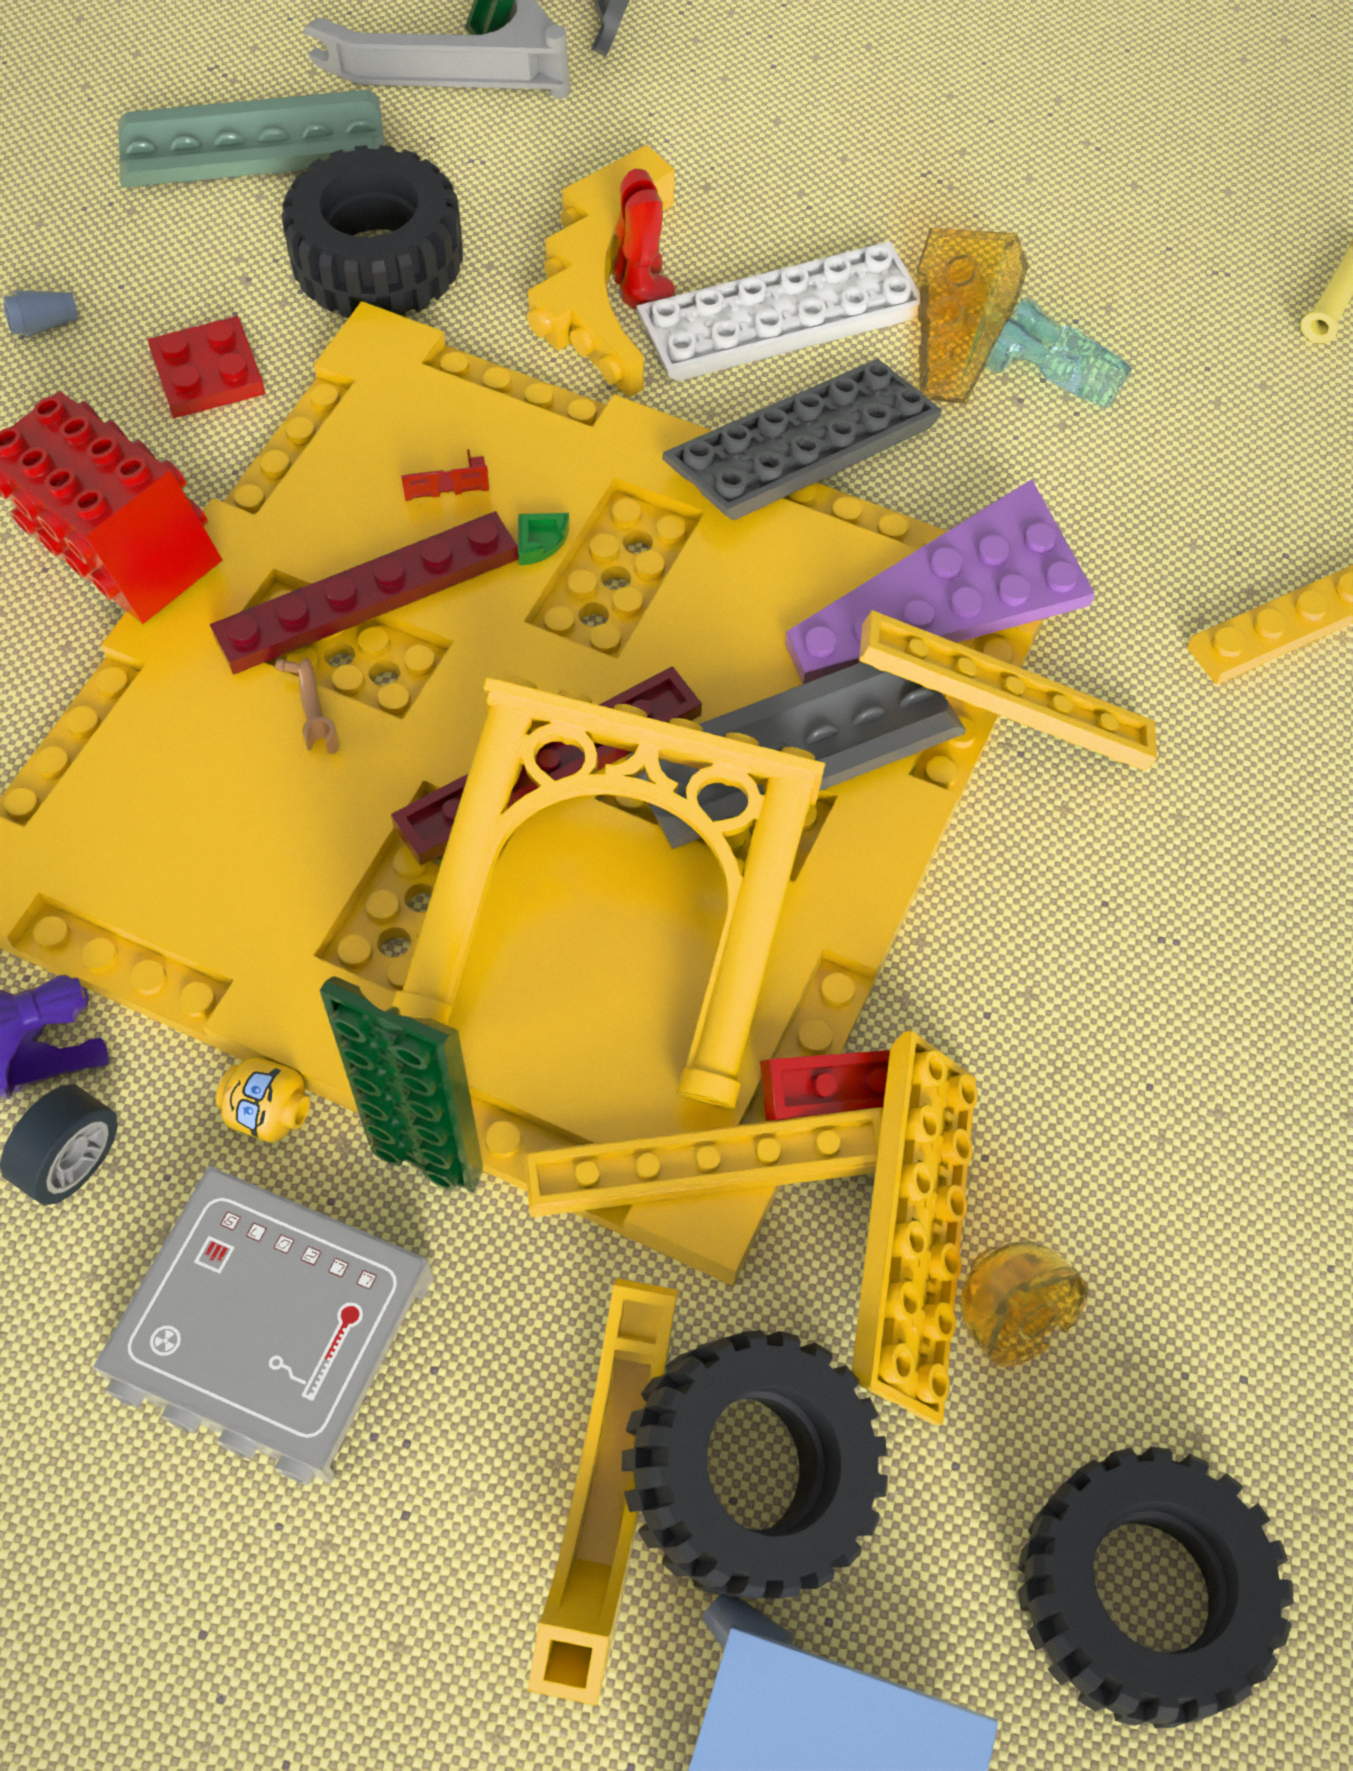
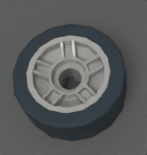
M76 1084L62 1085L48 1092L25 1112L10 1133L3 1147L0 1160L2 1177L44 1206L63 1201L78 1191L105 1160L114 1143L118 1128L116 1112Z

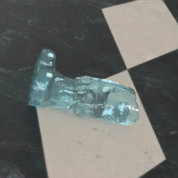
M1026 297L1021 300L1013 317L1009 318L985 367L995 374H1000L1014 361L1019 359L1040 366L1041 374L1050 382L1083 400L1104 408L1109 407L1119 393V388L1126 382L1132 371L1129 364L1111 350L1076 328L1069 326L1062 328L1042 312L1039 304Z

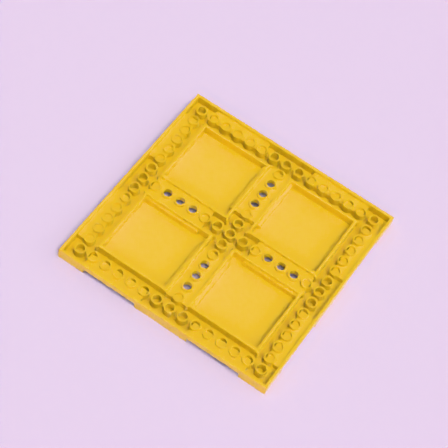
M361 301L314 363L317 378L223 502L212 498L203 509V513L208 519V524L204 528L223 561L144 624L127 611L101 644L106 658L0 797V949L56 975L78 978L83 987L244 1061L252 1057H261L292 1068L302 1075L306 1090L358 1113L319 990L326 980L336 976L359 986L363 995L373 1005L383 1011L391 1007L395 992L403 990L426 915V911L416 912L407 905L418 894L426 893L432 895L440 867L434 863L435 859L422 866L419 865L394 828L391 814L469 773L489 709L483 688L486 677L503 681L505 676H517L533 682L537 686V690L556 695L559 694L560 690L576 691L591 698L592 704L599 705L673 666L702 703V715L692 720V722L700 724L803 685L785 645L786 631L946 533L947 530L817 482L737 520H731L706 499L694 484L684 479L662 459L663 452L713 430L613 394L607 405L449 347L445 344L444 331ZM467 449L470 450L471 458L484 456L485 465H487L490 490L465 491L455 495L454 491L440 493V497L433 498L432 496L405 501L401 475L438 470L446 472L452 469L468 468ZM494 511L499 515L517 546L518 514L569 513V533L564 544L556 553L540 562L519 565V560H516L234 675L221 653L209 625ZM634 543H642L650 547V549L635 554L626 550V547ZM614 578L623 579L629 583L627 587H622L618 590L609 589L604 586L606 581ZM588 615H600L607 620L604 624L597 625L596 627L587 626L581 622ZM1045 618L957 643L1022 668ZM339 654H348L354 657L349 664L339 667L328 664L332 657ZM305 658L311 661L315 672L323 717L329 718L334 723L339 750L335 754H328L326 738L317 739L312 749L307 750L302 733L307 719L301 701L299 674L276 670L275 663L277 659H286L296 663H301ZM385 672L395 673L399 676L394 683L385 686L372 682L377 675ZM942 693L966 728L965 734L819 791L816 805L810 804L736 1079L737 1082L741 1083L734 1109L702 1103L677 1093L682 1071L686 1068L728 909V894L724 874L711 848L703 838L672 849L648 803L625 796L604 794L574 797L549 805L526 819L514 830L499 853L448 1026L457 1029L459 1032L483 1162V1171L527 1191L523 1152L768 1122L765 1116L760 1061L843 1053L1000 715L983 708H977L970 703ZM627 755V756H625V757L619 759L618 761L612 763V765H616V764L625 762V761H626V758H627L629 755ZM605 767L595 774H606ZM752 824L744 832L725 837L738 863L741 875L752 838L750 831L754 829L755 824ZM400 937L411 943L409 949L398 957H389L380 952L382 945L391 938ZM781 1185L583 1210L573 1213L734 1287Z

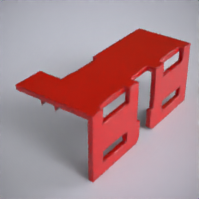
M467 449L468 468L452 469L446 472L438 470L401 475L405 501L432 496L433 498L440 497V493L454 491L455 495L465 491L490 490L487 465H485L484 456L471 458L470 450Z

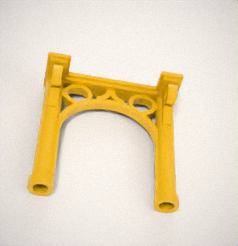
M505 676L503 681L486 677L483 688L489 709L402 991L395 992L391 1007L399 1008L401 1016L432 1018L443 1024H449L455 997L499 853L514 830L526 819L549 805L579 796L607 794L639 799L669 811L691 826L711 848L724 874L728 894L726 920L686 1068L682 1071L677 1093L702 1103L734 1109L741 1083L736 1081L805 817L810 804L816 805L825 763L815 761V756L812 753L800 748L783 747L780 752L760 747L756 739L745 734L731 732L727 733L725 737L703 732V728L699 724L686 719L673 718L670 719L669 723L647 718L648 715L645 711L631 705L616 704L614 709L592 704L591 698L576 691L560 690L559 694L556 695L537 690V686L533 682L521 677ZM562 742L566 745L578 747L585 755V762L582 768L575 774L554 781L536 764V755L545 744ZM593 742L635 753L625 762L616 765L605 764L606 774H595L597 772L598 756ZM659 759L700 769L691 777L686 787L687 800L676 794L678 783L669 779L661 770ZM524 765L528 777L539 788L528 793L507 809L512 789ZM645 771L648 781L638 779L637 777ZM722 783L726 786H734L740 789L746 795L748 805L745 811L737 817L712 822L699 806L697 797L706 785ZM757 784L762 785L763 795H760ZM752 824H755L741 875L738 863L725 837L744 832Z

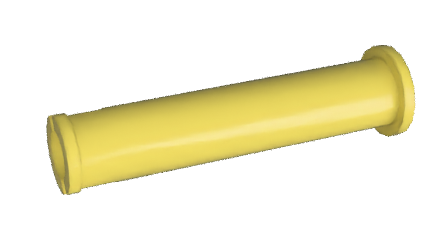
M1353 238L1313 311L1308 312L1301 322V331L1304 336L1315 343H1327L1335 338L1339 330L1338 321L1353 296Z

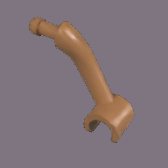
M305 658L301 663H296L286 659H277L275 663L276 670L299 674L301 701L307 719L302 731L307 750L312 749L317 739L326 738L328 754H335L339 750L334 723L329 718L323 717L315 672L311 661Z

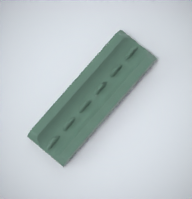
M369 90L126 112L118 121L119 169L122 188L307 170L314 161L319 158L325 161L329 159L330 153L341 149L345 153L354 151V146L367 145L368 149H379L380 145H385L379 97Z

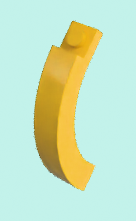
M616 1278L613 1284L599 1371L581 1463L556 1569L538 1625L527 1691L598 1705L640 1512H629L624 1494L625 1491L635 1489L633 1471H621L622 1451L633 1449L636 1437L629 1434L626 1428L632 1411L643 1409L647 1403L641 1395L652 1378L666 1373L679 1290Z

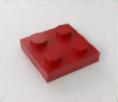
M239 316L147 339L173 419L266 394Z

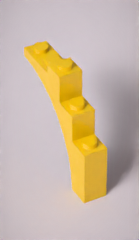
M648 145L562 189L561 222L564 229L545 239L546 261L544 262V269L548 279L528 289L529 312L527 313V320L534 334L539 338H545L557 351L572 343L580 356H586L600 370L603 378L609 384H615L628 398L644 390V355L623 332L610 306L607 286L619 246L615 229L620 212L621 182L627 173L634 168L643 169L648 172L656 185L658 194L663 202V211L674 205L675 169Z

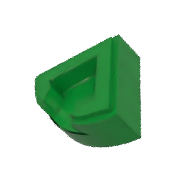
M569 513L518 514L519 565L540 562L561 548L569 533Z

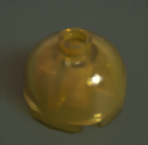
M1033 1241L1007 1243L1000 1247H991L984 1250L973 1261L971 1271L965 1280L961 1294L960 1308L962 1319L976 1345L989 1359L991 1357L996 1365L1001 1367L1021 1365L1041 1355L1051 1347L1046 1341L1040 1339L1051 1333L1057 1325L1067 1333L1084 1309L1089 1289L1087 1283L1078 1275L1077 1269L1057 1251Z

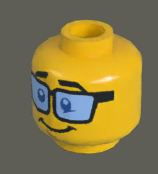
M252 1057L244 1060L240 1065L231 1066L225 1072L217 1089L216 1105L217 1108L221 1109L222 1119L227 1127L264 1142L274 1143L283 1139L291 1129L298 1130L304 1124L310 1109V1098L305 1096L304 1080L297 1071L261 1057Z

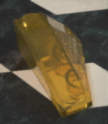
M930 228L917 266V282L920 286L918 319L921 324L919 388L929 400L966 404L1017 305L1029 267L1017 233Z

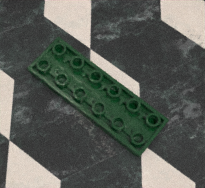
M336 976L326 980L319 991L368 1144L371 1146V1152L389 1164L401 1166L403 1162H407L424 1170L423 1175L429 1181L444 1189L454 1190L456 1186H459L474 1193L483 1171V1162L458 1030L432 1018L401 1016L399 1008L394 1006L383 1011L373 1005L363 995L359 986Z

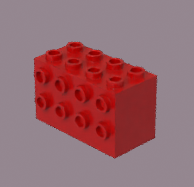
M58 391L53 396L39 401L30 413L14 425L0 431V496L4 500L9 498L15 508L9 511L11 517L28 536L34 535L53 556L61 558L78 576L86 578L108 600L116 602L142 624L223 561L204 528L208 524V519L200 507L193 500L186 497L182 490L187 485L186 480L175 465L167 459L162 462L158 461L141 440L136 439L134 442H131L114 421L109 419L103 422L87 402L82 400L80 403H76L67 395Z

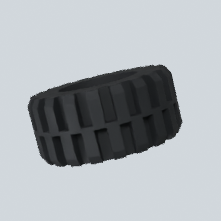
M367 145L354 146V151L344 153L341 149L330 153L329 159L325 161L319 158L309 165L307 174L301 172L291 185V189L286 193L282 204V225L291 268L295 280L300 284L301 290L309 298L316 300L317 304L330 312H333L335 309L339 310V314L345 318L351 316L361 301L406 317V312L413 309L419 312L430 305L432 298L438 300L449 289V284L452 285L460 272V264L463 261V242L458 198L448 177L426 158L420 161V157L416 153L406 149L402 153L397 152L393 146L380 145L379 149H368ZM374 229L394 230L391 233L374 237L353 236L357 233Z
M762 1330L740 1332L699 1345L696 1349L680 1354L666 1364V1373L652 1378L641 1393L643 1400L647 1402L645 1407L631 1413L626 1431L636 1436L633 1449L622 1451L621 1469L624 1472L633 1471L635 1489L624 1492L629 1512H642L646 1524L639 1528L638 1533L648 1548H661L664 1551L665 1555L662 1558L661 1564L676 1577H691L693 1587L711 1594H727L729 1597L780 1599L799 1596L801 1589H818L834 1580L835 1571L833 1567H849L862 1553L861 1545L856 1541L857 1536L873 1535L881 1516L878 1512L872 1510L875 1498L886 1497L888 1476L879 1474L878 1457L888 1456L885 1435L875 1437L870 1421L879 1415L871 1397L859 1399L853 1390L859 1385V1379L847 1365L837 1368L829 1366L833 1359L832 1352L816 1342L800 1347L801 1341L798 1335L783 1331L765 1335ZM743 1399L755 1400L771 1409L788 1428L798 1454L799 1478L794 1498L785 1514L772 1527L762 1530L743 1527L725 1511L714 1493L708 1473V1445L715 1423L728 1405Z
M1150 1446L1142 1455H1136L1131 1448L1111 1452L1101 1462L1094 1459L1079 1468L1053 1493L1044 1507L1036 1514L1028 1529L1031 1535L1029 1542L1021 1549L1018 1570L1025 1573V1584L1018 1589L1020 1610L1030 1611L1033 1626L1027 1630L1033 1647L1035 1651L1042 1647L1045 1648L1054 1662L1047 1670L1061 1686L1068 1681L1081 1691L1078 1701L1094 1712L1105 1708L1114 1712V1720L1131 1726L1152 1723L1154 1728L1158 1729L1174 1728L1189 1722L1195 1723L1236 1706L1252 1695L1251 1688L1255 1684L1267 1680L1278 1664L1273 1655L1274 1650L1287 1644L1292 1624L1288 1619L1281 1617L1282 1609L1294 1603L1293 1582L1289 1579L1279 1578L1277 1567L1288 1561L1282 1541L1269 1542L1262 1526L1271 1520L1259 1503L1249 1509L1238 1498L1237 1495L1243 1489V1486L1228 1473L1218 1480L1207 1475L1209 1462L1189 1454L1181 1462L1172 1460L1173 1453L1170 1448ZM1125 1524L1151 1526L1172 1536L1192 1555L1201 1570L1208 1594L1206 1625L1203 1633L1194 1643L1174 1652L1162 1653L1154 1651L1126 1636L1111 1620L1099 1598L1094 1577L1095 1553L1108 1533Z

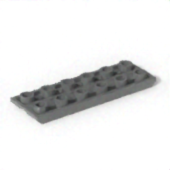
M877 358L663 452L662 459L684 479L694 484L703 496L731 520H737L930 429L940 417L942 409Z
M864 662L699 724L702 726L703 732L725 737L727 733H741L756 739L760 747L780 752L783 747H795L812 753L815 756V761L825 763L819 791L965 734L966 730L941 692L928 689L921 684L887 671L878 670ZM632 752V753L626 758V761H627L631 756H633L635 753ZM659 759V764L664 774L669 779L678 783L676 794L687 800L686 787L691 777L700 769ZM645 771L637 777L638 779L648 781ZM722 783L706 785L697 797L699 806L712 822L737 817L745 811L748 805L746 795L740 789L734 786H726ZM757 784L760 795H763L762 785ZM648 803L672 849L702 838L679 817L661 807Z

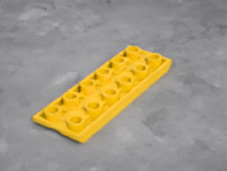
M911 1030L903 1032L890 1049L852 1372L859 1379V1384L864 1389L906 1408L910 1413L933 1425H943L945 1401L950 1391L948 1368L951 1338L954 1336L956 1329L954 1306L957 1278L961 1273L962 1267L960 1245L963 1219L967 1213L965 1193L968 1163L971 1161L973 1153L971 1131L973 1111L978 1101L977 1078Z

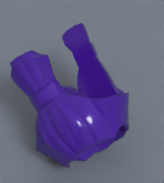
M58 975L34 989L16 994L0 989V1097L11 1100L13 1091L19 1092L23 1086L45 1081L64 1073L70 1074L84 1071L85 1068L109 1066L108 1061L110 1057L102 1038L89 1039L79 1046L57 1048L48 1043L36 1041L42 1035L46 1024L73 1023L81 1010L89 1007V997L86 988L82 986L78 978Z

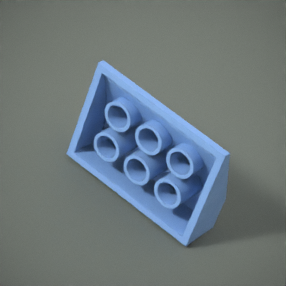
M732 1625L688 1771H988L998 1727V1719Z

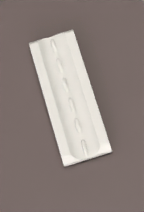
M888 241L637 305L636 312L654 345L667 376L676 381H681L913 320L925 310L926 302L892 243Z

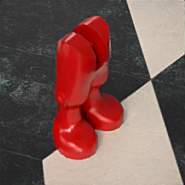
M637 168L629 171L621 182L620 212L615 229L619 246L613 264V279L616 284L620 285L621 299L634 310H636L637 305L675 296V285L673 282L659 274L662 270L663 256L659 252L663 223V202L648 172Z

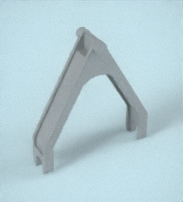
M515 0L506 23L507 25L497 31L483 35L357 33L320 17L315 18L303 30L304 34L319 39L328 50L327 53L315 47L308 53L309 58L317 67L360 85L550 89V95L557 99L566 98L571 93L566 30L560 25H555L536 0Z

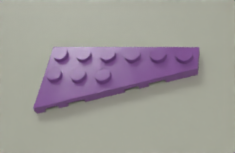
M1031 479L786 631L785 645L802 683L805 684L861 663L859 655L862 624L871 610L957 643L1091 606L1095 592L1035 483Z

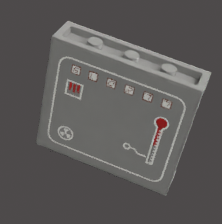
M208 1166L93 1368L109 1383L105 1392L129 1406L139 1408L143 1400L149 1401L164 1408L160 1416L163 1420L186 1432L195 1434L199 1425L221 1434L217 1443L234 1454L251 1460L255 1452L259 1451L278 1460L274 1469L291 1480L309 1486L314 1476L331 1484L335 1474L330 1466L414 1298L424 1299L434 1276L427 1258Z

